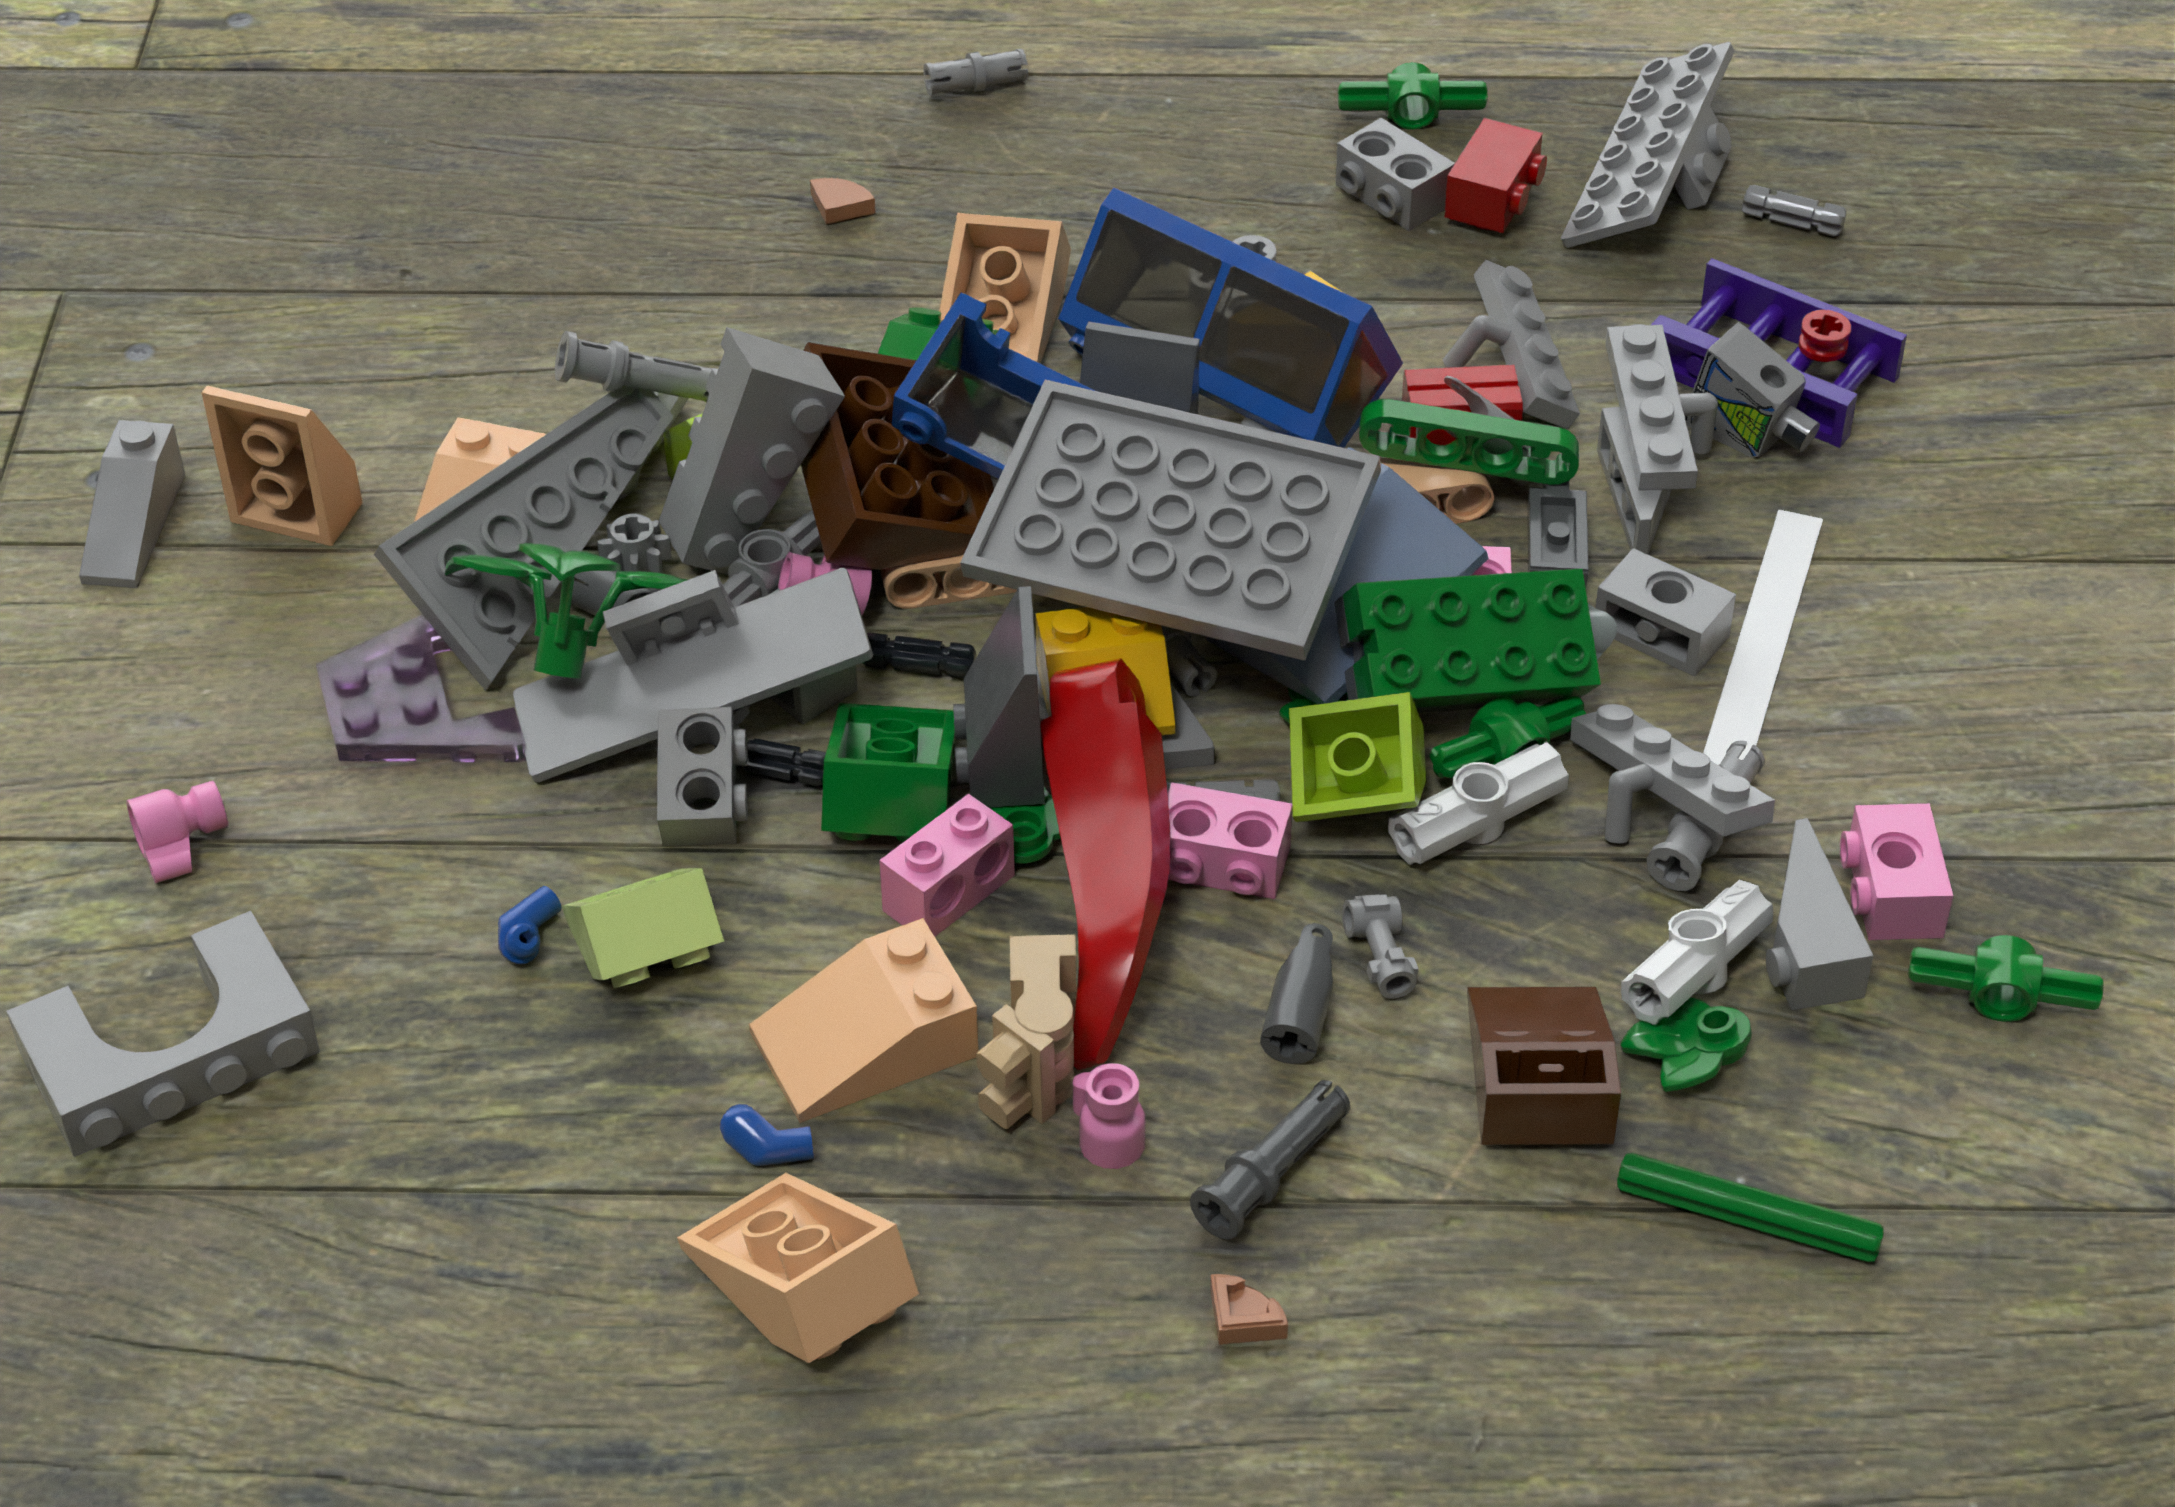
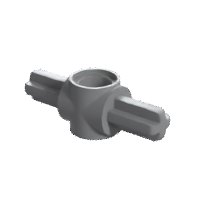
M813 510L802 515L783 533L772 529H761L747 534L740 541L738 547L739 558L729 566V579L723 584L734 607L767 596L777 590L780 571L786 555L791 552L806 556L821 543Z

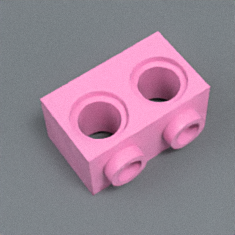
M1171 782L1168 791L1170 821V871L1168 880L1275 899L1291 846L1293 804Z
M967 794L879 860L883 912L901 925L924 918L933 935L937 936L1015 876L1013 824L970 794Z

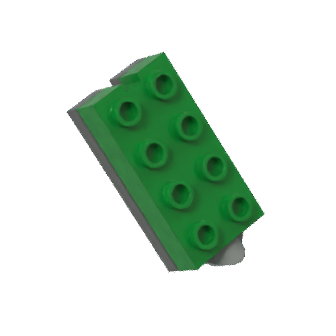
M1583 569L1360 582L1353 585L1343 596H1340L1334 602L1341 648H1352L1354 664L1344 671L1348 700L1410 692L1418 713L1481 709L1490 701L1503 696L1511 697L1517 704L1531 702L1534 705L1546 704L1565 696H1578L1581 698L1601 685L1597 660L1611 645L1617 633V625L1614 618L1604 611L1595 609L1588 603Z

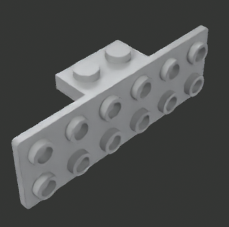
M1731 42L1716 46L1703 44L1694 48L1686 55L1669 60L1666 57H1660L1647 63L1642 68L1561 236V240L1566 248L1655 224L1673 185L1687 210L1706 205L1732 147L1727 127L1723 123H1719L1710 106L1735 52Z
M839 568L737 607L733 606L716 570L603 611L606 629L618 651L584 663L581 679L551 675L516 688L513 691L529 774L535 782H541L657 739L658 709L732 707L733 711L870 660L873 657V652L847 569Z

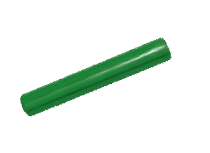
M1632 1152L1626 1153L1618 1172L1617 1187L1626 1193L1865 1262H1874L1879 1255L1884 1236V1227L1877 1222Z

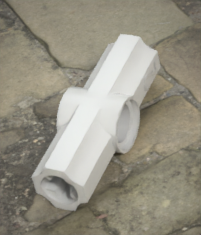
M1548 742L1542 745L1535 744L1495 765L1485 762L1466 764L1456 771L1453 777V786L1419 802L1418 807L1407 808L1389 817L1388 832L1393 838L1397 853L1409 865L1415 862L1421 864L1462 842L1486 844L1501 836L1505 820L1566 790L1569 774L1562 764L1560 754Z
M1739 879L1732 887L1725 888L1703 909H1689L1677 913L1669 921V939L1621 982L1622 1000L1632 1008L1637 1019L1656 1025L1664 1017L1672 1015L1693 994H1706L1720 989L1727 981V963L1773 922L1772 903L1765 899L1759 886Z

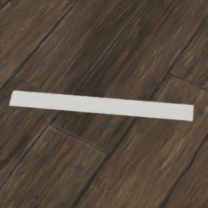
M1778 509L1703 752L1717 765L1725 757L1731 743L1747 741L1746 748L1739 757L1740 760L1745 758L1753 744L1757 745L1823 522L1822 518Z

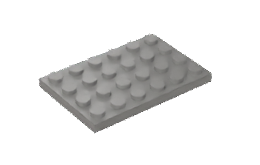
M1044 380L960 562L963 577L1016 590L1018 587L1031 586L1032 594L1306 660L1381 473L1380 456Z

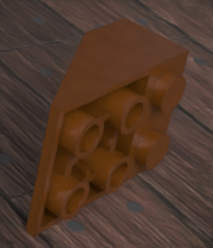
M1468 987L1467 999L1481 1145L1614 1144L1621 1100V1086L1615 1041L1597 988Z

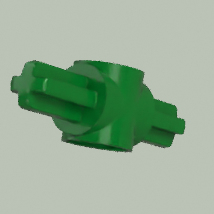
M1416 62L1399 65L1391 73H1387L1386 81L1342 82L1338 87V107L1340 110L1386 111L1387 119H1393L1397 125L1405 129H1420L1427 126L1433 119H1438L1439 110H1482L1487 105L1488 99L1486 82L1439 81L1438 73H1432L1428 67Z
M1509 696L1496 698L1476 713L1470 723L1468 734L1433 747L1429 756L1433 763V771L1440 778H1453L1456 771L1466 764L1485 762L1495 765L1535 744L1550 743V739L1571 731L1572 718L1586 714L1584 702L1578 696H1565L1537 707L1531 702L1517 704Z
M2010 935L1994 936L1985 940L1981 945L1976 946L1974 956L1916 947L1911 952L1908 967V976L1914 982L1968 990V1002H1973L1976 1009L1985 1017L2002 1022L2016 1021L2026 1017L2030 1012L2035 1011L2037 1001L2096 1010L2101 1004L2104 990L2103 979L2098 975L2043 967V955L2036 954L2034 947L2026 940Z

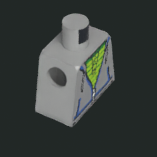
M1737 322L1707 350L1692 393H1711L1718 401L1713 434L1714 440L1751 458H1759L1779 439H1782L1800 452L1804 451L1812 442L1820 427V423L1796 409L1806 385L1804 375L1743 324ZM1685 416L1687 426L1692 428L1693 416Z

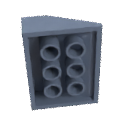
M1381 463V473L1306 660L1207 636L1206 639L1211 644L1316 704L1337 702L1347 692L1344 671L1354 664L1352 648H1341L1334 605V602L1340 596H1343L1353 585L1360 582L1471 576L1489 557L1487 551L1390 467Z

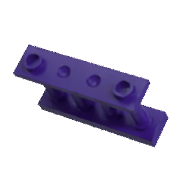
M1713 258L1706 265L1701 301L1702 307L1685 325L1659 315L1651 324L1663 326L1676 381L1694 388L1707 350L1720 339L1707 333L1723 315L1750 325L1748 329L1763 342L1773 334L1799 345V337L1802 333V319L1806 314L1822 309L1841 313L1851 323V333L1848 338L1847 353L1838 361L1846 363L1848 366L1833 383L1805 373L1815 360L1802 354L1799 347L1786 360L1801 372L1806 380V385L1796 409L1820 423L1819 430L1814 438L1841 448L1851 434L1858 395L1854 392L1870 373L1895 383L1900 375L1907 335Z

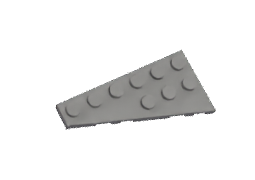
M622 386L620 390L609 392L380 544L374 553L378 561L485 691L536 618L533 591L529 586L512 576L491 574L471 568L445 576L446 564L452 557L483 555L514 559L548 571L534 559L518 551L519 544H545L558 547L564 552L572 550L582 551L674 418L654 392ZM553 574L551 580L543 579L546 602L560 583Z

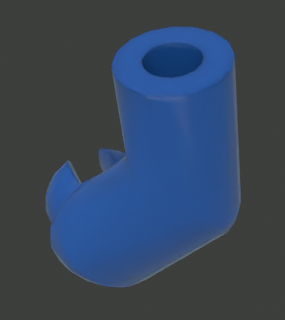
M541 886L500 916L498 920V949L508 961L515 964H526L537 956L541 943L538 927L562 909L559 898L549 887Z
M737 1104L730 1107L721 1119L720 1130L724 1140L753 1165L764 1166L814 1159L810 1126L776 1130L755 1109L746 1104Z

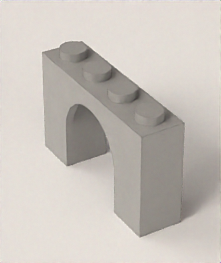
M251 911L191 935L202 979L215 999L217 1008L210 1021L202 1030L176 1046L153 1052H131L105 1043L92 1030L69 986L6 1011L19 1052L74 1157L97 1147L108 1145L118 1138L158 1121L169 1119L179 1112L221 1094L232 1092L242 1085L282 1068L293 1066L303 1059L320 1053L310 1009Z

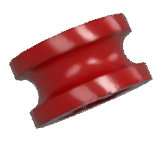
M1823 309L1806 314L1802 319V333L1799 337L1798 347L1801 353L1819 362H1832L1843 358L1848 350V338L1851 333V323L1848 318L1841 313Z

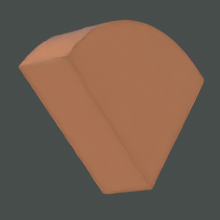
M837 178L810 180L811 196L826 224L876 213L875 198L861 185Z
M1224 1274L1210 1275V1291L1219 1345L1287 1339V1318L1281 1305L1274 1298H1268L1254 1288L1246 1286L1245 1279Z

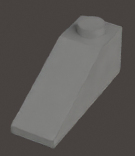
M1620 407L1602 408L1597 453L1630 551L1634 548L1649 554L1672 489L1638 490Z
M118 420L101 460L79 573L81 584L128 588L138 587L185 477L174 424Z
M1808 818L1798 819L1795 821L1774 945L1773 948L1768 949L1766 952V967L1769 979L1773 986H1781L1791 1010L1865 998L1873 953Z

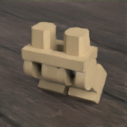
M1075 934L1010 936L1011 1007L1005 1004L992 1015L993 1040L976 1053L977 1068L982 1076L991 1083L978 1093L979 1108L1003 1129H1008L1026 1113L1043 1124L1056 1113V1105L1067 1100L1073 1092V1025L1076 1007Z

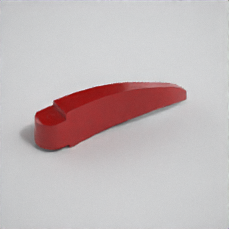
M1122 658L1056 671L1050 679L1049 686L1052 716L1043 719L1040 726L1051 793L1077 918L1079 964L1073 1025V1066L1077 1070L1103 1064L1107 1061L1114 1048L1141 979L1166 894L1170 871V821L1162 733L1146 715L1144 693L1140 681Z

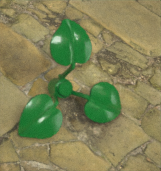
M520 543L518 551L525 553L548 571L514 559L483 555L452 557L445 568V576L471 568L491 574L512 576L529 586L533 591L536 626L534 635L539 636L534 671L581 679L587 646L596 647L598 634L605 623L603 611L613 608L622 592L644 588L665 589L687 581L686 579L658 572H620V564L604 557L583 551L572 550L564 552L558 547L534 543ZM587 571H618L615 575L616 579L588 630L584 629L586 618L570 614L575 574ZM553 574L560 582L562 581L559 612H550L548 620L543 579L551 580Z

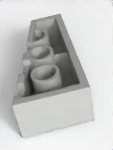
M726 327L720 344L725 352L719 369L712 368L705 387L709 394L702 417L694 418L688 435L692 441L686 460L679 461L659 521L666 535H669L670 542L682 563L711 571L716 570V572L728 575L729 566L739 558L738 547L740 541L747 534L760 528L845 395L819 355Z

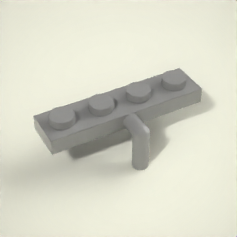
M1485 260L1475 272L1474 278L1488 316L1479 315L1471 322L1445 355L1443 362L1448 368L1464 367L1486 339L1499 344L1506 365H1515L1524 413L1568 429L1580 415L1571 391V383L1566 378L1558 357V349L1553 343L1546 326L1545 315L1540 309L1533 292L1532 281L1523 271L1514 266H1507L1505 268Z
M1635 324L1631 326L1607 327L1605 345L1638 490L1695 488L1698 470L1693 452L1705 454L1712 448L1718 407L1716 397L1711 393L1679 394L1662 325ZM1685 416H1693L1690 437Z
M1608 704L1599 707L1596 712L1572 718L1570 740L1619 770L1614 772L1609 779L1605 839L1612 843H1625L1629 841L1633 792L1647 788L1723 837L1773 822L1775 804L1773 798L1750 785L1747 779L1736 776L1712 762L1706 754L1694 751L1671 737L1668 731L1657 728L1635 715L1629 707Z

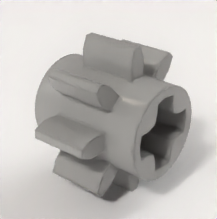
M627 514L617 518L612 524L606 525L608 539L597 541L599 556L620 564V570L623 572L646 571L663 573L662 560L671 559L672 555L669 535L661 534L660 521H651L648 517L641 514Z

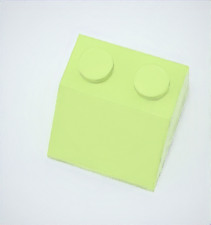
M702 868L676 869L562 905L565 919L592 978L598 980L611 978L613 988L632 984L650 977L647 966L671 959L673 967L679 968L710 958L708 946L724 942Z

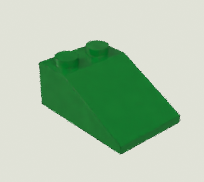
M839 703L824 759L821 831L835 832L836 836L846 840H865L873 834L897 836L899 841L904 842L949 809L956 743L953 710Z

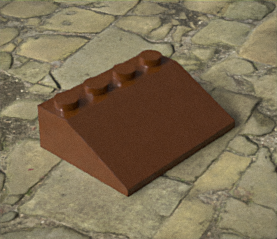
M808 342L803 351L820 356L845 395L801 463L826 562L881 570L964 555L994 491L990 474L927 443L918 444L912 442L899 429L892 426L894 395L917 360ZM929 362L911 389L908 397L914 399L944 365ZM952 377L926 406L936 412L944 421L947 427V437L985 455L962 379Z

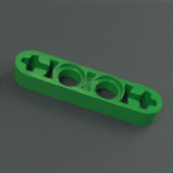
M1379 399L1369 403L1364 407L1360 416L1359 440L1363 448L1371 454L1381 457L1543 484L1567 482L1575 476L1579 469V442L1576 436L1569 430L1560 427L1393 399ZM1382 423L1393 425L1389 428V432L1378 431ZM1410 427H1416V438L1408 437L1410 436ZM1437 429H1445L1451 431L1457 438L1450 444L1437 445L1430 442L1426 435ZM1491 439H1503L1512 444L1513 447L1507 453L1492 454L1484 450L1482 445ZM1523 445L1531 446V448L1528 447V457L1523 456ZM1551 452H1560V454L1557 455L1556 460H1548L1545 458H1548Z

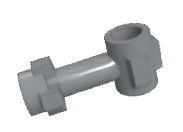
M1386 894L1355 896L1353 900H1345L1342 909V921L1347 937H1357L1358 940L1367 939L1375 959L1368 962L1366 970L1370 983L1377 982L1380 993L1387 998H1400L1409 994L1416 986L1419 968L1414 957H1405L1402 948L1397 947L1392 935L1399 934L1402 927V911L1398 898L1396 896L1387 897Z

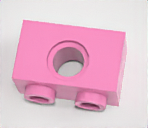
M1930 803L1856 805L1850 831H1843L1841 833L1840 858L1844 869L1852 868L1851 906L1854 915H1863L1868 940L1944 938L1953 900V892Z

